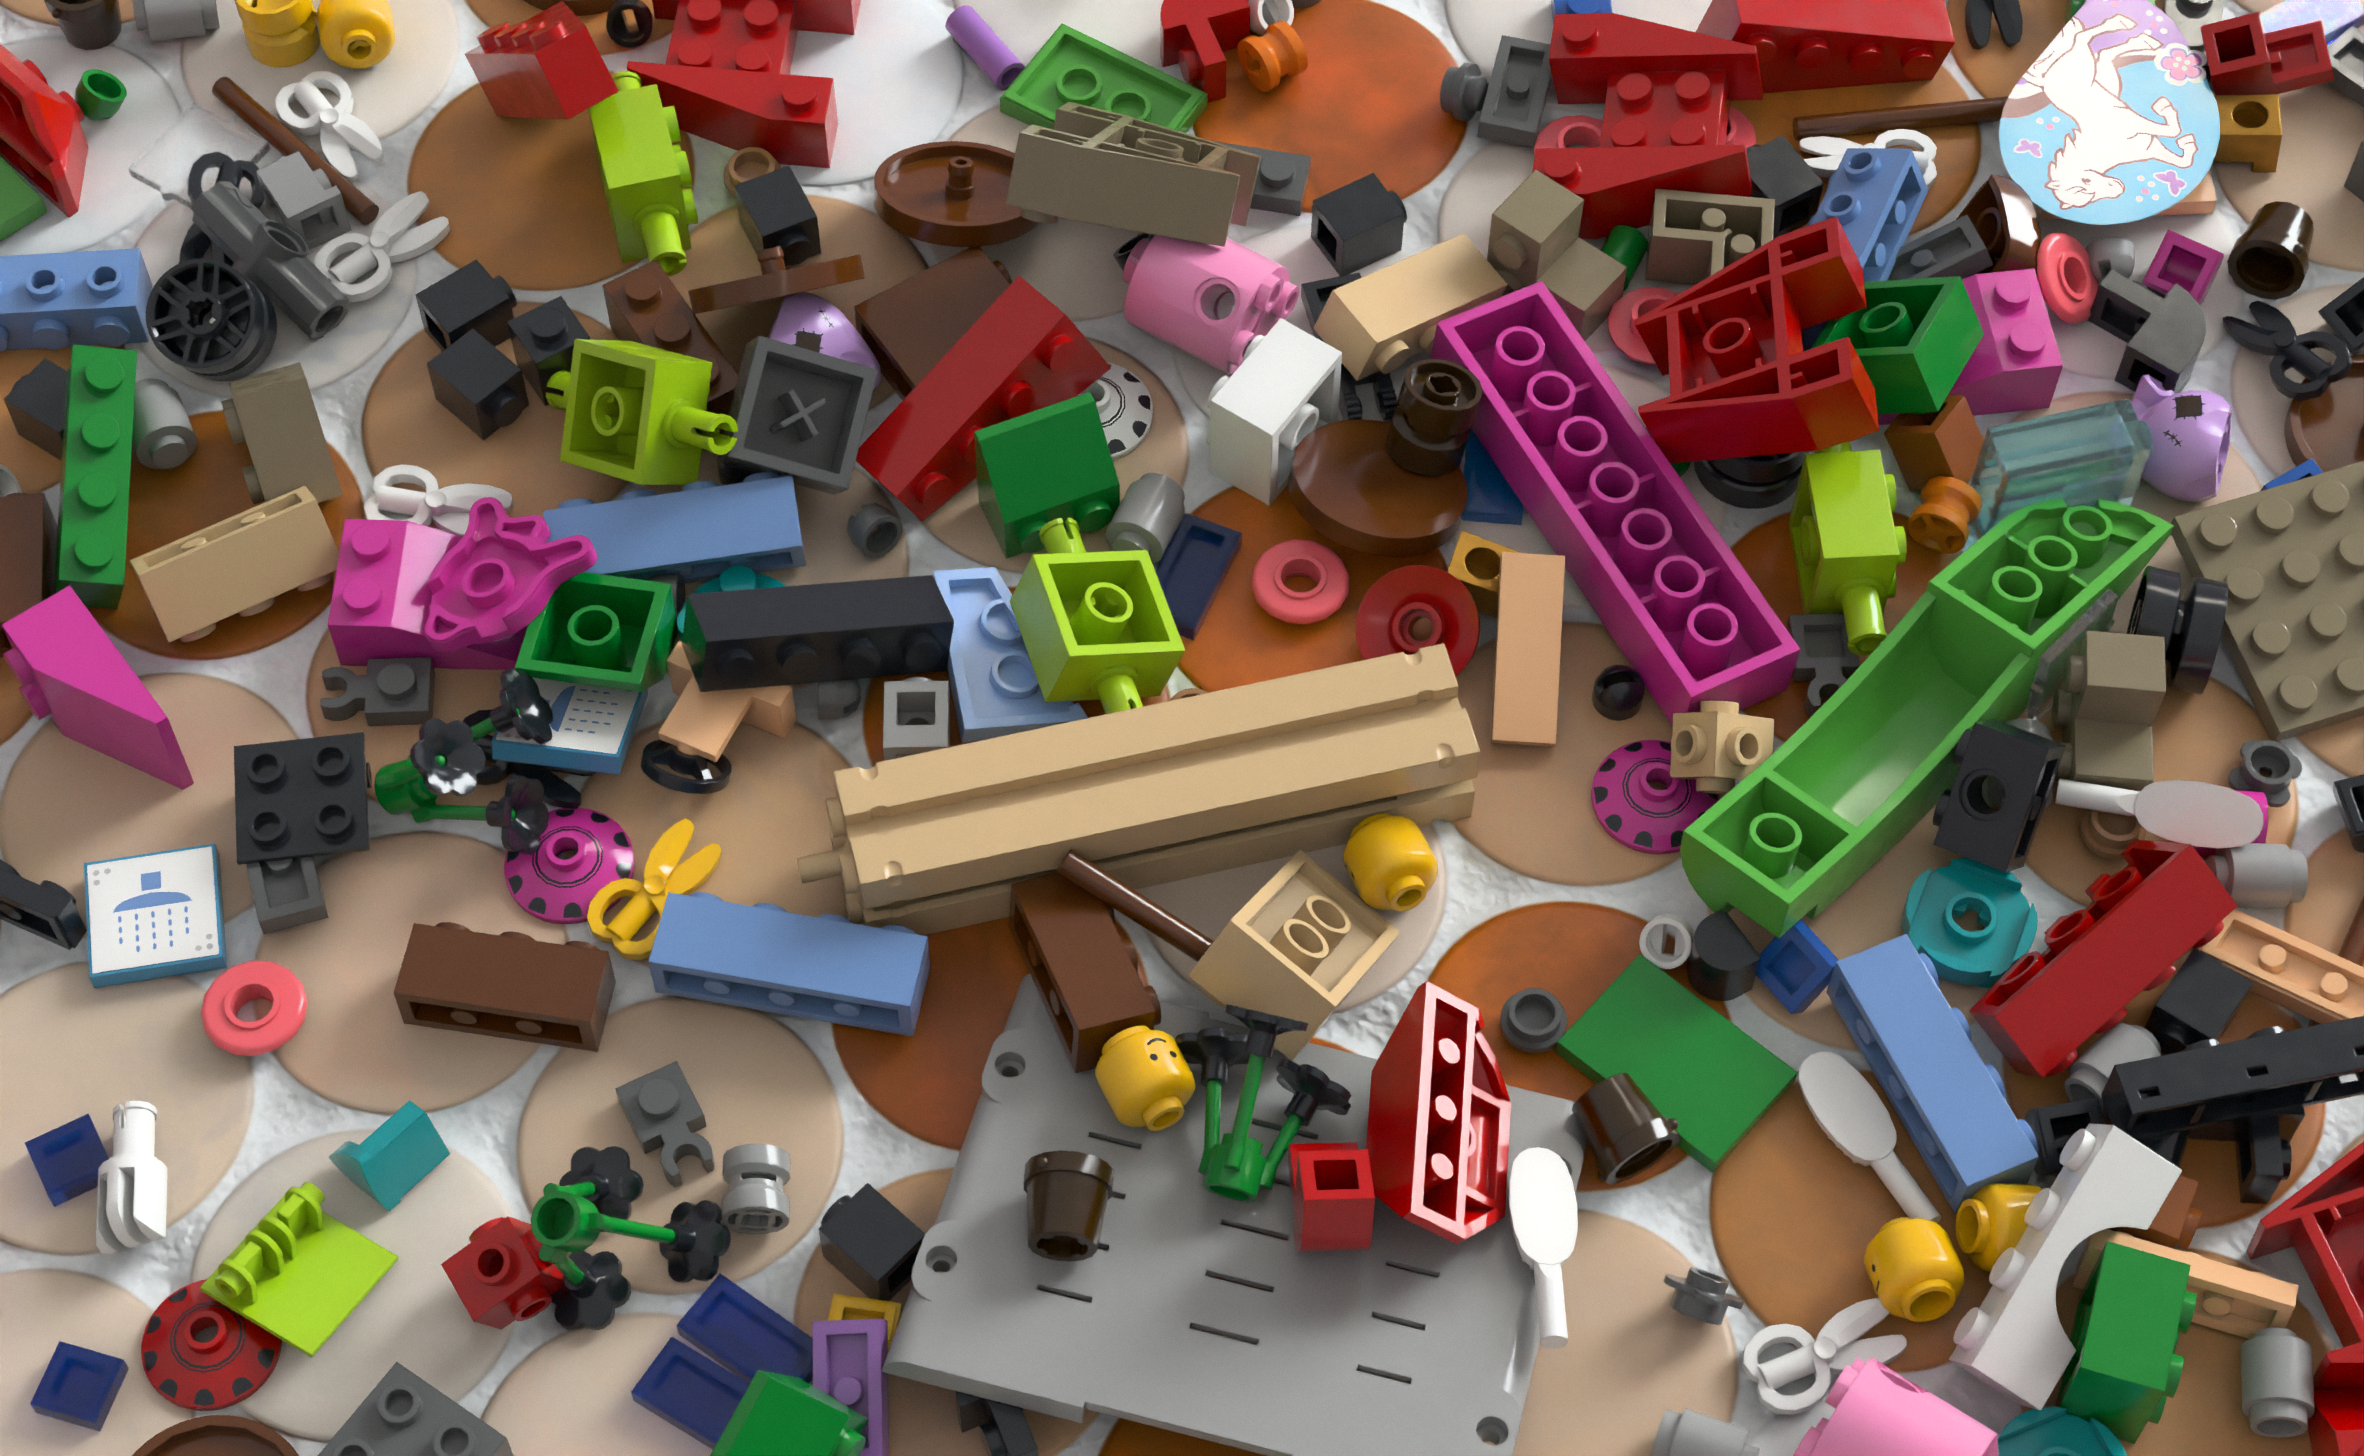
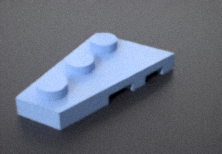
M995 567L934 571V580L954 619L947 671L961 743L976 742L1088 718L1079 703L1073 704L1072 701L1045 702L1010 604L1012 594Z

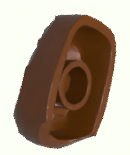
M1991 174L1989 179L1979 188L1957 217L1959 219L1968 215L1993 262L1992 266L1976 274L2034 268L2037 275V254L2042 241L2039 222L2036 219L2037 216L2030 196L2011 178Z

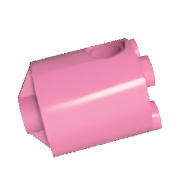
M1155 235L1151 240L1143 238L1132 249L1123 271V280L1129 284L1124 303V317L1130 325L1230 376L1242 364L1244 354L1253 339L1258 335L1265 337L1278 322L1279 318L1286 319L1292 312L1299 296V287L1289 283V272L1286 267L1228 238L1225 247Z
M1857 1357L1851 1367L1847 1365L1826 1398L1825 1402L1836 1408L1830 1420L1823 1417L1816 1428L1811 1426L1793 1455L1999 1456L1997 1433L1929 1391L1903 1378L1875 1358L1871 1357L1866 1363Z

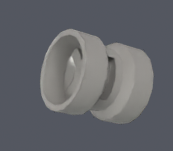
M745 1144L726 1151L723 1155L722 1175L723 1180L729 1185V1192L722 1198L721 1221L723 1225L738 1233L767 1234L777 1232L789 1224L790 1202L789 1198L783 1194V1186L790 1180L791 1159L788 1152L782 1148L767 1144Z

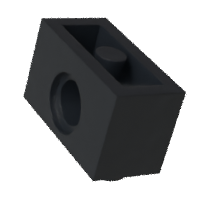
M1996 719L1975 722L1973 730L1970 728L1966 729L1956 747L1954 764L1960 766L1954 786L1952 790L1946 789L1943 792L1935 808L1933 825L1938 826L1939 829L1933 845L2005 873L2024 867L2066 745ZM1989 775L1997 778L2005 789V801L1999 810L1990 807L1982 795V785Z

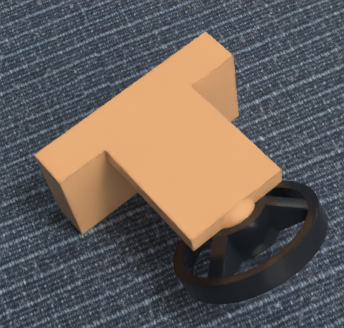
M678 641L667 659V666L673 694L680 697L658 732L659 740L650 742L645 746L640 765L642 771L651 780L672 790L692 794H709L724 789L729 783L732 766L722 752L738 725L742 721L786 739L797 720L792 687L779 685L700 692L682 647V642ZM707 761L717 767L722 775L712 778ZM655 764L668 765L672 770L684 775H692L696 779L673 775Z

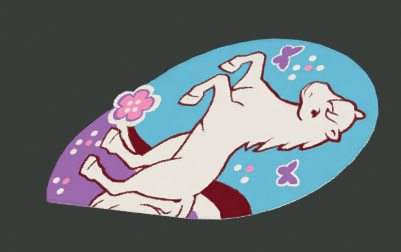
M2087 0L2021 77L2005 103L2000 119L1999 144L2002 160L2008 174L2014 182L2026 191L2031 201L2038 207L2059 218L2089 225L2130 223L2143 220L2169 209L2190 194L2204 179L2212 165L2220 140V117L2217 101L2206 79V71L2202 68L2207 63L2206 56L2200 51L2190 50L2176 24L2161 9L2146 0Z

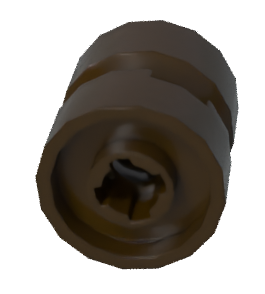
M1425 359L1417 361L1407 368L1397 400L1398 407L1395 409L1385 442L1388 454L1398 465L1408 471L1424 476L1449 474L1460 466L1471 432L1470 428L1473 425L1483 392L1480 381L1476 376L1463 366L1444 359Z

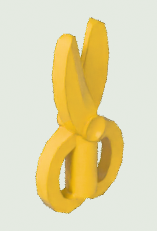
M686 818L675 823L664 832L652 848L645 865L643 883L629 878L612 881L600 889L590 902L587 922L592 936L603 943H612L614 950L623 959L642 960L650 957L659 923L646 939L638 942L630 941V939L655 911L661 919L668 892L682 895L694 893L711 877L720 862L722 850L719 844L711 843L678 865L695 830L692 822ZM624 896L632 897L608 926L603 925L604 912L611 903Z

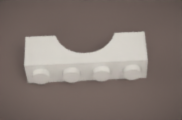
M2089 1123L2086 1129H2079L2071 1136L2061 1152L2059 1162L2063 1165V1168L2050 1189L2045 1188L2040 1191L2026 1211L2024 1222L2028 1224L2027 1229L2015 1249L2013 1247L2008 1248L1997 1259L1989 1275V1282L1993 1286L1979 1308L1974 1307L1968 1311L1955 1331L1953 1341L1957 1346L1949 1360L2016 1404L2041 1411L2076 1352L2075 1347L2062 1328L2056 1307L2057 1281L2061 1268L2069 1254L2084 1239L2104 1229L2130 1227L2148 1230L2182 1172L2180 1168L2114 1125Z

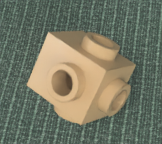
M1700 701V712L1673 713L1670 778L1696 780V792L1727 794L1735 787V784H1739L1773 754L1774 719L1739 714V703L1729 701Z

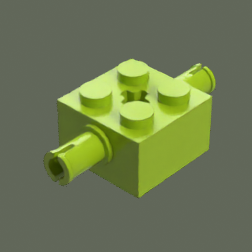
M620 71L611 75L619 92L593 105L588 110L600 175L621 261L625 263L649 258V263L656 259L666 275L672 276L681 272L687 265L684 250L692 249L688 225L698 223L691 188L682 190V188L693 186L685 151H681L680 144L672 145L673 142L681 141L674 106L662 107L657 84L642 87L639 75L630 71Z
M574 339L571 372L558 371L551 376L547 383V387L564 392L563 396L546 392L547 401L553 408L566 410L560 461L640 485H687L697 482L702 448L718 455L727 454L736 444L737 438L720 434L719 429L738 432V426L731 416L706 411L710 392L712 362L633 341Z
M1844 442L1814 451V453L1805 454L1788 526L1804 614L1843 613L1848 636V650L1857 655H1870L1888 636L1885 632L1883 611L1887 598H1894L1896 595L1897 564L1905 563L1907 543L1904 528L1902 526H1894L1892 512L1895 511L1897 501L1896 483L1893 474H1884L1880 450L1852 451L1851 443Z
M1062 518L1052 520L1045 524L1039 532L1040 540L1045 546L1047 554L1032 555L1010 599L1012 610L1045 702L1100 700L1105 714L1142 707L1140 697L1160 696L1185 652L1148 550L1086 552L1076 520L1072 518L1066 519L1067 533Z

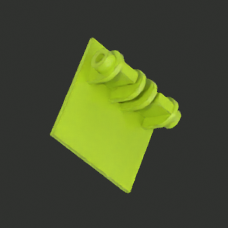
M304 1182L300 1188H289L280 1201L246 1235L245 1239L222 1261L213 1274L202 1284L200 1290L310 1358H313L396 1264L398 1256L323 1212L320 1206L325 1201L324 1194L312 1183Z

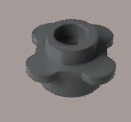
M2249 740L2245 742L2240 749L2242 761L2239 767L2232 769L2228 775L2230 787L2238 791L2263 792L2270 807L2277 808L2286 805L2291 796L2288 790L2292 779L2298 778L2302 772L2300 760L2286 746L2276 741ZM2259 771H2265L2271 776L2263 777Z
M1691 1267L1686 1278L1666 1274L1663 1281L1665 1284L1675 1288L1669 1304L1670 1307L1686 1316L1706 1323L1721 1325L1728 1306L1742 1309L1744 1303L1742 1299L1726 1293L1729 1281L1702 1269Z

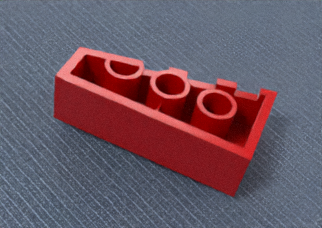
M563 1L524 22L512 26L508 22H504L482 32L476 37L480 46L465 53L496 116L568 120L619 92L586 25Z
M1018 276L859 447L856 461L922 522L977 478L974 431L1076 397L1109 371L1111 366L1066 314L1021 276Z
M2134 839L2121 853L2128 865L2111 877L2108 873L2101 874L2085 890L2092 902L2085 909L2075 911L2066 916H2060L2044 932L2046 934L2044 942L2048 948L2042 954L2034 951L2021 956L1969 1010L2016 1072L2044 1078L2045 1076L2051 1077L2064 1071L2076 1060L2078 1056L2076 1048L2093 1033H2103L2118 1024L2127 1013L2126 1004L2142 990H2152L2168 980L2175 972L2176 967L2173 963L2190 948H2198L2207 944L2223 930L2224 924L2222 920L2237 908L2238 905L2191 844Z

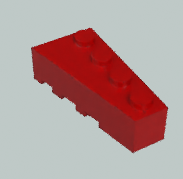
M1712 0L1696 30V33L1756 46L1763 93L1932 80L1955 44L1944 0Z

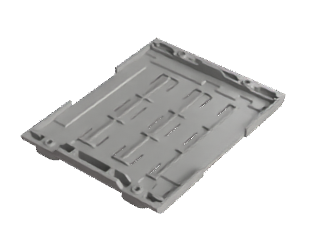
M1031 974L1021 979L1003 1032L994 1041L983 1070L981 1094L934 1225L926 1232L917 1254L911 1274L912 1287L882 1372L1078 1423L1083 1422L1084 1409L1267 1456H1513L1539 1349L1540 1335L1534 1270H1531L1530 1265L1522 1261L1513 1236L1509 1211V1180L1513 1162L1519 1153L1529 1148H1545L1558 1154L1565 1162L1576 1194L1588 1142L1572 1111L1575 1102L1505 1085L1511 1101L1505 1217L1461 1243L1455 1244L1400 1217L1375 1196L1373 1230L1369 1250L1297 1252L1293 1237L1294 1208L1291 1187L1273 1183L1272 1190L1259 1188L1256 1200L1252 1202L1225 1198L1211 1193L1203 1187L1205 1175L1198 1172L1204 1151L1206 1087L1201 1084L1202 1065L1187 1063L1193 1074L1196 1087L1191 1099L1183 1106L1185 1112L1179 1121L1159 1131H1150L1147 1126H1126L1115 1118L1097 1082L1095 1069L1075 1073ZM1159 1001L1161 1023L1155 1025L1154 1030L1164 1031L1174 1039L1182 1033H1198L1204 1028L1212 1027L1225 1029L1231 1034H1249V1028L1210 1019L1208 1012ZM1308 1042L1292 1062L1298 1065L1308 1064L1323 1071L1331 1081L1345 1087L1351 1094V1098L1348 1101L1351 1107L1346 1115H1338L1328 1110H1316L1309 1125H1301L1297 1132L1299 1135L1294 1137L1291 1144L1358 1142L1359 1150L1366 1149L1371 1073L1378 1059ZM1274 1049L1272 1058L1265 1057L1247 1137L1258 1140L1263 1144L1261 1155L1265 1158L1280 1131L1258 1125L1281 1130L1287 1120L1284 1111L1294 1095L1283 1088L1276 1080L1279 1074L1276 1070L1277 1065L1282 1059H1290ZM1248 1064L1233 1065L1228 1068V1084L1221 1088L1219 1144H1221L1223 1134L1232 1133ZM1089 1136L1096 1137V1138H1100V1139H1104V1140H1108V1141H1112V1142H1116V1143H1120V1144H1124V1145H1128V1146H1132V1147H1136V1148H1140V1150H1139V1149H1135V1148H1131V1147H1127V1146H1123V1145H1119V1144H1115V1143H1111V1142H1107V1141H1103V1140H1099V1139H1095V1138H1091V1137H1089ZM1288 1148L1277 1168L1274 1182L1291 1186L1288 1168ZM1059 1150L1077 1151L1096 1156L1106 1161L1114 1169L1112 1196L1124 1198V1200L1111 1197L1107 1202L1098 1247L1108 1251L1097 1249V1252L1092 1257L1071 1262L1043 1258L1031 1251L1028 1247L1027 1193L1024 1191L1023 1182L1025 1164L1035 1155ZM1222 1223L1228 1224V1225H1232V1226H1236V1227H1240V1228H1244V1229H1248V1230H1252V1231H1256V1232H1260V1233H1264V1234H1268V1235H1272V1236H1276V1237H1280V1238H1284V1239H1288V1241H1287V1240H1283V1239H1279V1238H1275V1237H1271V1236H1267V1235H1262V1234H1258V1233H1254V1232H1250V1231L1238 1229V1228H1234V1227H1230V1226H1226V1225H1222ZM1386 1264L1392 1265V1266H1396V1267H1400V1268H1404V1269H1408V1270H1412V1271H1416V1272H1420V1273H1424V1274H1428V1275H1432V1276H1436V1277H1438V1278L1431 1277V1276H1427V1275H1423V1274H1419V1273H1415V1272H1411V1271H1407V1270H1403V1269H1399V1268H1395V1267H1391V1266H1387ZM1206 1274L1273 1291V1293L1206 1276ZM1038 1288H1039V1289H1043V1290H1047V1291H1051V1292H1055V1293H1059V1294H1063V1295H1067V1296H1071V1297H1075V1298H1079V1299H1083V1300H1087V1301H1091V1303L1084 1302V1301H1080V1300H1076V1299H1072V1298H1068V1297H1064V1296H1060V1295H1056V1294H1052V1293H1048V1292H1044V1291H1040V1290H1038ZM1372 1316L1378 1317V1318H1382V1319H1386V1320H1390V1321H1394V1322H1398V1323H1402V1324H1406V1325H1410V1326H1414V1327L1421 1328V1329H1425V1330L1423 1331V1330H1419V1329H1415V1328H1411V1327H1407V1326H1403V1325H1399V1324H1395V1323H1391V1322H1387V1321L1375 1319V1318H1372ZM1190 1327L1197 1328V1329H1201V1330H1205V1331H1209V1332H1213V1333H1217V1334H1221V1335H1225V1336H1229V1337H1233V1338H1237V1339H1241V1340H1245V1341H1248V1342L1256 1343L1257 1345H1253V1344H1249V1343H1246V1342H1242V1341H1238V1340H1234V1339H1230V1338H1226V1337H1222V1336H1218V1335H1214V1334H1210V1333H1206V1332H1202V1331L1190 1329ZM1357 1369L1410 1382L1411 1384L1357 1371ZM1490 1441L1493 1442L1495 1445H1489L1484 1442Z

